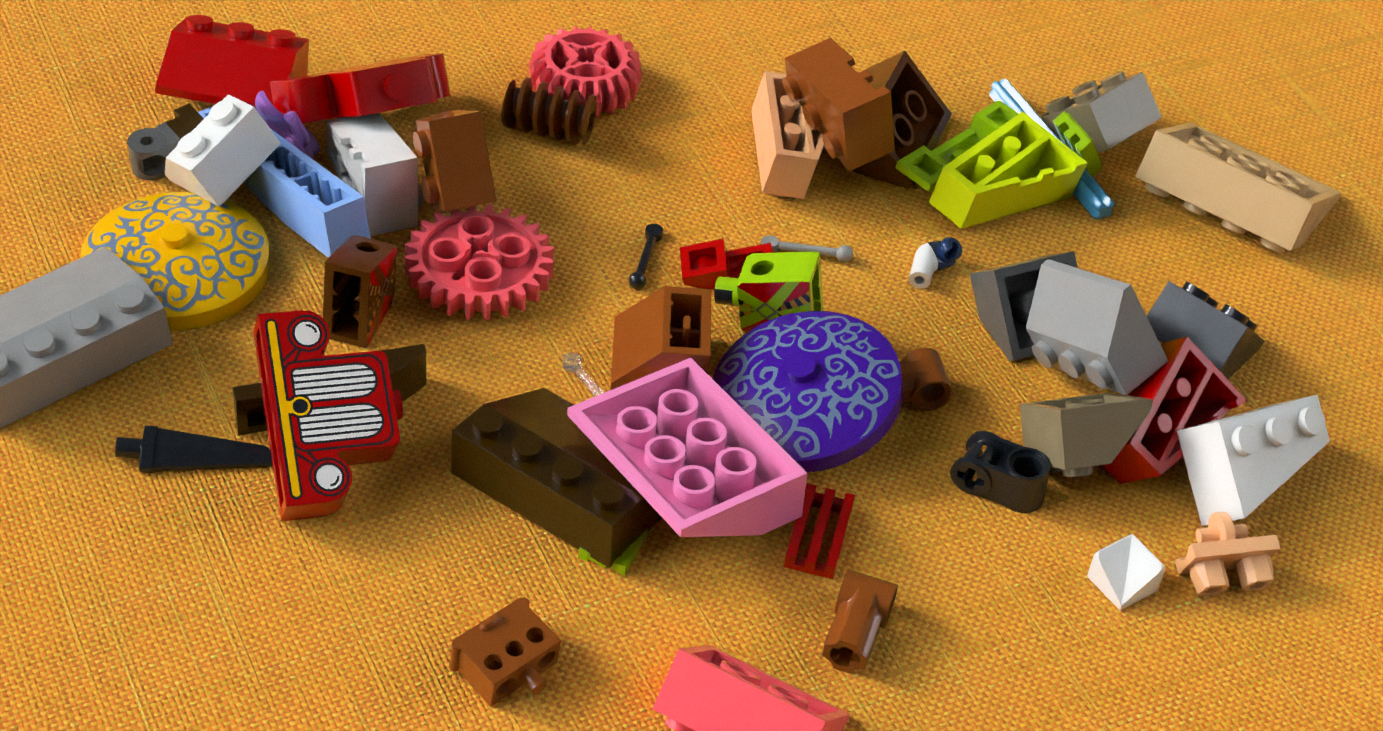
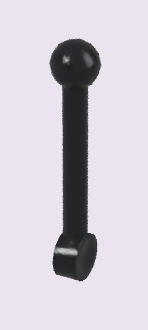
M658 224L646 226L645 238L647 241L636 272L629 276V285L634 289H641L646 284V276L644 274L655 242L660 241L663 236V228Z

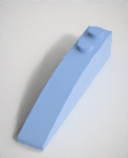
M212 107L198 113L205 119ZM272 130L281 144L243 182L251 192L284 224L328 258L351 236L358 235L371 239L364 196Z

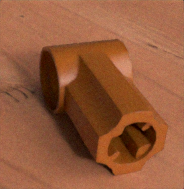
M931 348L916 349L908 353L899 362L903 380L902 402L911 401L914 407L921 411H932L945 406L951 400L953 389L941 356L936 350Z
M847 570L836 602V616L826 637L822 654L823 657L832 663L833 668L850 674L854 670L866 669L880 628L885 629L897 594L898 584L853 570Z

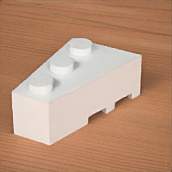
M375 113L326 120L328 156L339 179L364 196L370 236L418 226V207H423L424 205L423 192L418 181V157L381 114Z

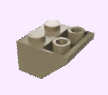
M1124 71L1114 73L1102 79L1100 85H1097L1095 80H1091L1073 88V97L1069 98L1068 95H1065L1045 105L1047 112L1040 115L1060 139L1053 120L1064 111L1065 113L1068 112L1093 140L1097 153L1111 149L1162 118L1143 72L1126 77Z

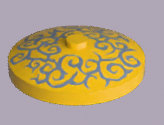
M192 192L155 194L119 206L100 219L89 231L82 245L80 258L103 247H107L141 275L164 306L170 331L204 327L236 314L258 296L270 272L269 242L263 227L257 219L233 202L226 200L218 207Z

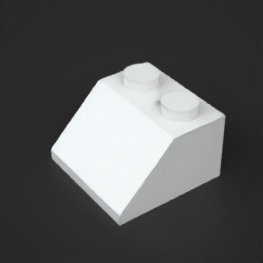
M227 95L222 101L211 108L209 115L191 133L186 134L180 139L177 147L166 157L165 175L171 182L220 207L281 143L254 106Z

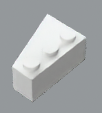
M1318 394L1273 404L1177 431L1202 526L1208 525L1211 514L1215 512H1227L1232 521L1245 519L1330 442Z

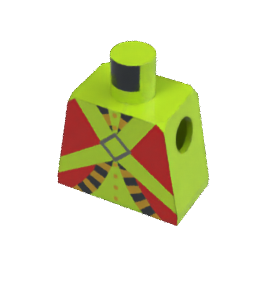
M820 252L752 253L746 257L739 278L721 276L717 278L714 291L715 303L739 306L741 329L745 333L764 322L787 314L804 311H823Z

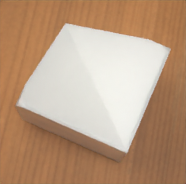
M1130 534L1097 551L1093 556L1087 577L1119 610H1122L1157 592L1165 572V567L1133 534Z

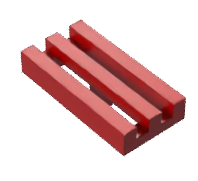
M807 483L802 517L796 519L784 567L833 579L855 495L845 493L844 499L835 497L836 490L826 488L825 494L816 492L817 485ZM812 506L820 507L806 559L798 558ZM831 510L840 512L826 564L818 563L817 558Z

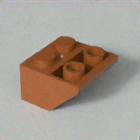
M664 286L615 316L610 390L688 358H692L708 374L711 356L712 289Z

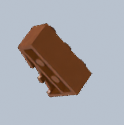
M829 38L786 57L785 67L787 76L782 79L789 99L792 102L798 101L802 106L803 115L812 130L818 129L822 134L828 154L833 159L838 157L849 172L895 151L891 91L885 86L876 90L870 84L873 81L872 74L867 70L859 73L851 67L855 65L854 58L833 39Z

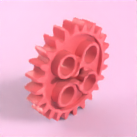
M488 204L484 212H478L476 207L472 206L468 207V212L461 213L459 209L453 210L449 217L435 212L434 223L422 220L420 222V231H411V242L405 244V275L409 277V287L417 288V297L419 299L431 297L432 309L446 304L447 315L449 316L456 313L458 309L465 310L467 320L472 318L475 311L481 312L485 320H490L491 311L498 310L504 317H509L510 306L524 311L526 310V299L538 302L539 292L548 290L549 279L553 278L554 249L549 246L548 234L539 235L540 225L538 223L526 226L527 215L525 214L514 219L510 218V208H505L500 214L493 212L492 204Z

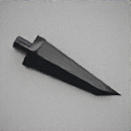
M145 425L142 439L117 437L115 456L140 459L139 472L153 473V471L273 466L271 451L264 445L158 428V426Z

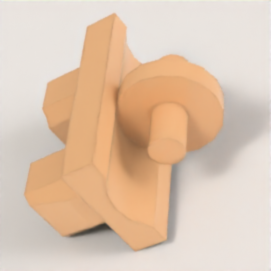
M1215 512L1209 518L1208 528L1196 530L1195 534L1198 543H1192L1188 547L1186 557H1180L1175 560L1178 575L1190 574L1198 596L1216 595L1224 592L1230 586L1226 570L1237 569L1242 590H1263L1274 581L1271 557L1281 548L1277 535L1248 537V528L1245 524L1234 525L1232 518L1227 512Z

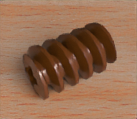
M526 77L520 88L516 87L515 80L510 82L505 93L501 112V122L505 127L513 128L517 125L519 130L523 132H529L533 129L536 135L542 137L550 133L551 138L556 141H561L566 136L568 144L575 146L581 140L584 145L588 142L596 120V95L591 94L585 105L581 104L580 91L574 90L569 100H565L564 87L558 86L554 94L549 96L547 82L542 81L536 92L532 91V78Z

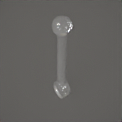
M570 352L563 356V368L566 371L575 372L594 396L604 393L581 366V356L579 354Z

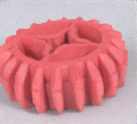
M574 26L572 31L558 29L556 35H545L544 42L536 43L532 59L529 62L530 78H532L533 91L536 92L543 81L548 83L549 96L554 94L558 86L564 87V98L569 100L574 90L580 91L581 104L585 105L591 94L596 95V118H598L601 112L613 115L616 108L626 109L628 101L635 100L642 79L641 61L639 53L633 50V43L623 41L621 34L611 36L608 34L607 29L596 31L591 26L588 29H579Z

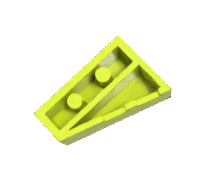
M1022 111L945 165L940 173L929 203L959 228H966L1071 198L1088 162Z

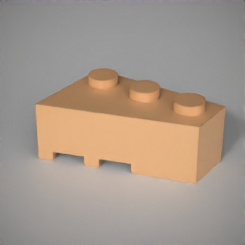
M764 71L751 109L762 193L773 194L779 197L804 199L824 146L822 134L818 129L812 130L809 127L800 103L798 101L792 102L786 94L782 79L787 75Z

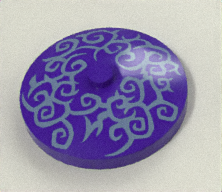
M829 311L791 313L756 326L740 337L727 350L718 363L712 378L807 473L840 466L870 450L887 434L894 424L903 399V380L900 363L889 341L877 329L866 322L849 315Z

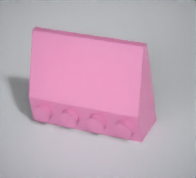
M692 358L683 360L567 409V416L680 537L763 535L802 517L807 472Z

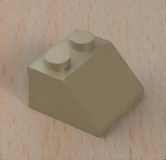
M1102 393L1021 403L1023 446L1043 452L1049 458L1051 464L1050 472L1063 471V476L1068 477L1093 474V466L1106 465L1113 462L1152 410V399Z

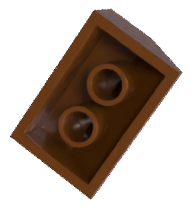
M903 51L866 69L873 76V81L870 84L876 90L885 86L891 91L895 151L851 171L909 189L914 187L916 182L895 168L897 161L923 145L932 151L952 113L907 52Z

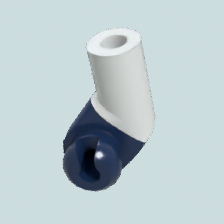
M946 237L942 241H933L920 246L914 256L908 279L909 283L918 289L927 288L931 283L933 272L953 266L956 259L961 257L962 246L960 242L955 238Z

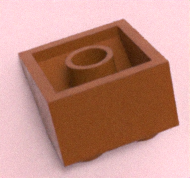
M449 110L416 120L417 131L413 133V144L418 158H423L426 176L421 179L422 192L428 204L431 203L432 210L448 212L496 202L481 111Z

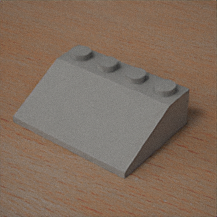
M107 247L94 251L0 295V429L173 344L164 306L142 276Z

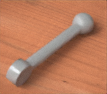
M772 235L764 236L761 240V244L771 243L774 253L778 250L820 252V255L837 257L843 263L849 262L854 255L853 249L847 245L831 248L783 242Z

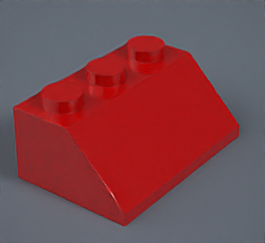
M205 15L188 16L171 31L155 85V93L217 104L227 95H230L255 107L257 94L260 91H264L266 97L274 106L270 82L307 76L309 39L296 37L295 33L289 30L278 29L267 32L256 30L249 23L234 22L228 25L213 22L211 17Z

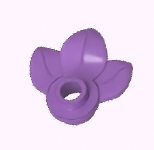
M260 91L255 99V107L269 128L314 160V156L320 152L319 144L313 134L302 124L296 112L281 113L272 105L264 91Z

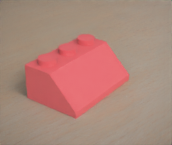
M711 645L678 649L652 708L667 716L665 724L675 731H842L850 716L849 713Z

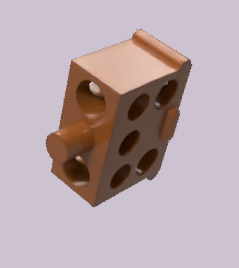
M527 598L515 600L455 638L452 642L449 669L453 672L458 671L490 707L523 685L532 695L539 694L547 685V681L540 674L558 661L561 640L529 607L530 601Z

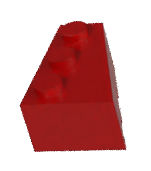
M1188 336L1160 344L1168 362L1127 395L1152 399V410L1113 462L1102 465L1120 484L1161 476L1183 457L1177 431L1219 420L1232 408L1239 407L1247 400Z

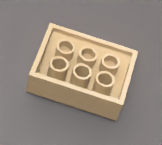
M1193 123L1156 130L1135 176L1147 182L1145 188L1148 191L1162 197H1169L1172 194L1184 200L1183 207L1203 216L1210 212L1222 218L1221 224L1227 229L1240 234H1245L1246 231L1252 232L1262 237L1260 241L1262 245L1280 253H1284L1286 249L1292 251L1301 247L1338 201L1342 193Z

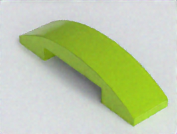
M997 100L974 114L970 128L932 151L923 145L897 161L895 168L928 192L933 193L945 165L1019 113L1000 100Z

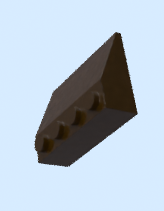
M546 388L485 403L452 430V474L579 550L581 547L590 553L591 558L608 568L647 529L649 531L662 519L658 512L567 416V409L574 404Z

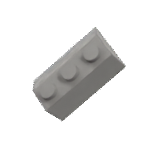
M1050 259L1041 264L1026 330L1034 343L1032 352L1043 366L1058 369L1073 378L1079 377L1092 382L1101 389L1108 388L1123 395H1128L1168 362L1131 284Z

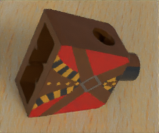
M358 235L351 236L325 261L323 319L330 330L329 339L364 348L368 347L394 298L397 249L393 244ZM360 301L359 308L357 310L354 309L353 305Z

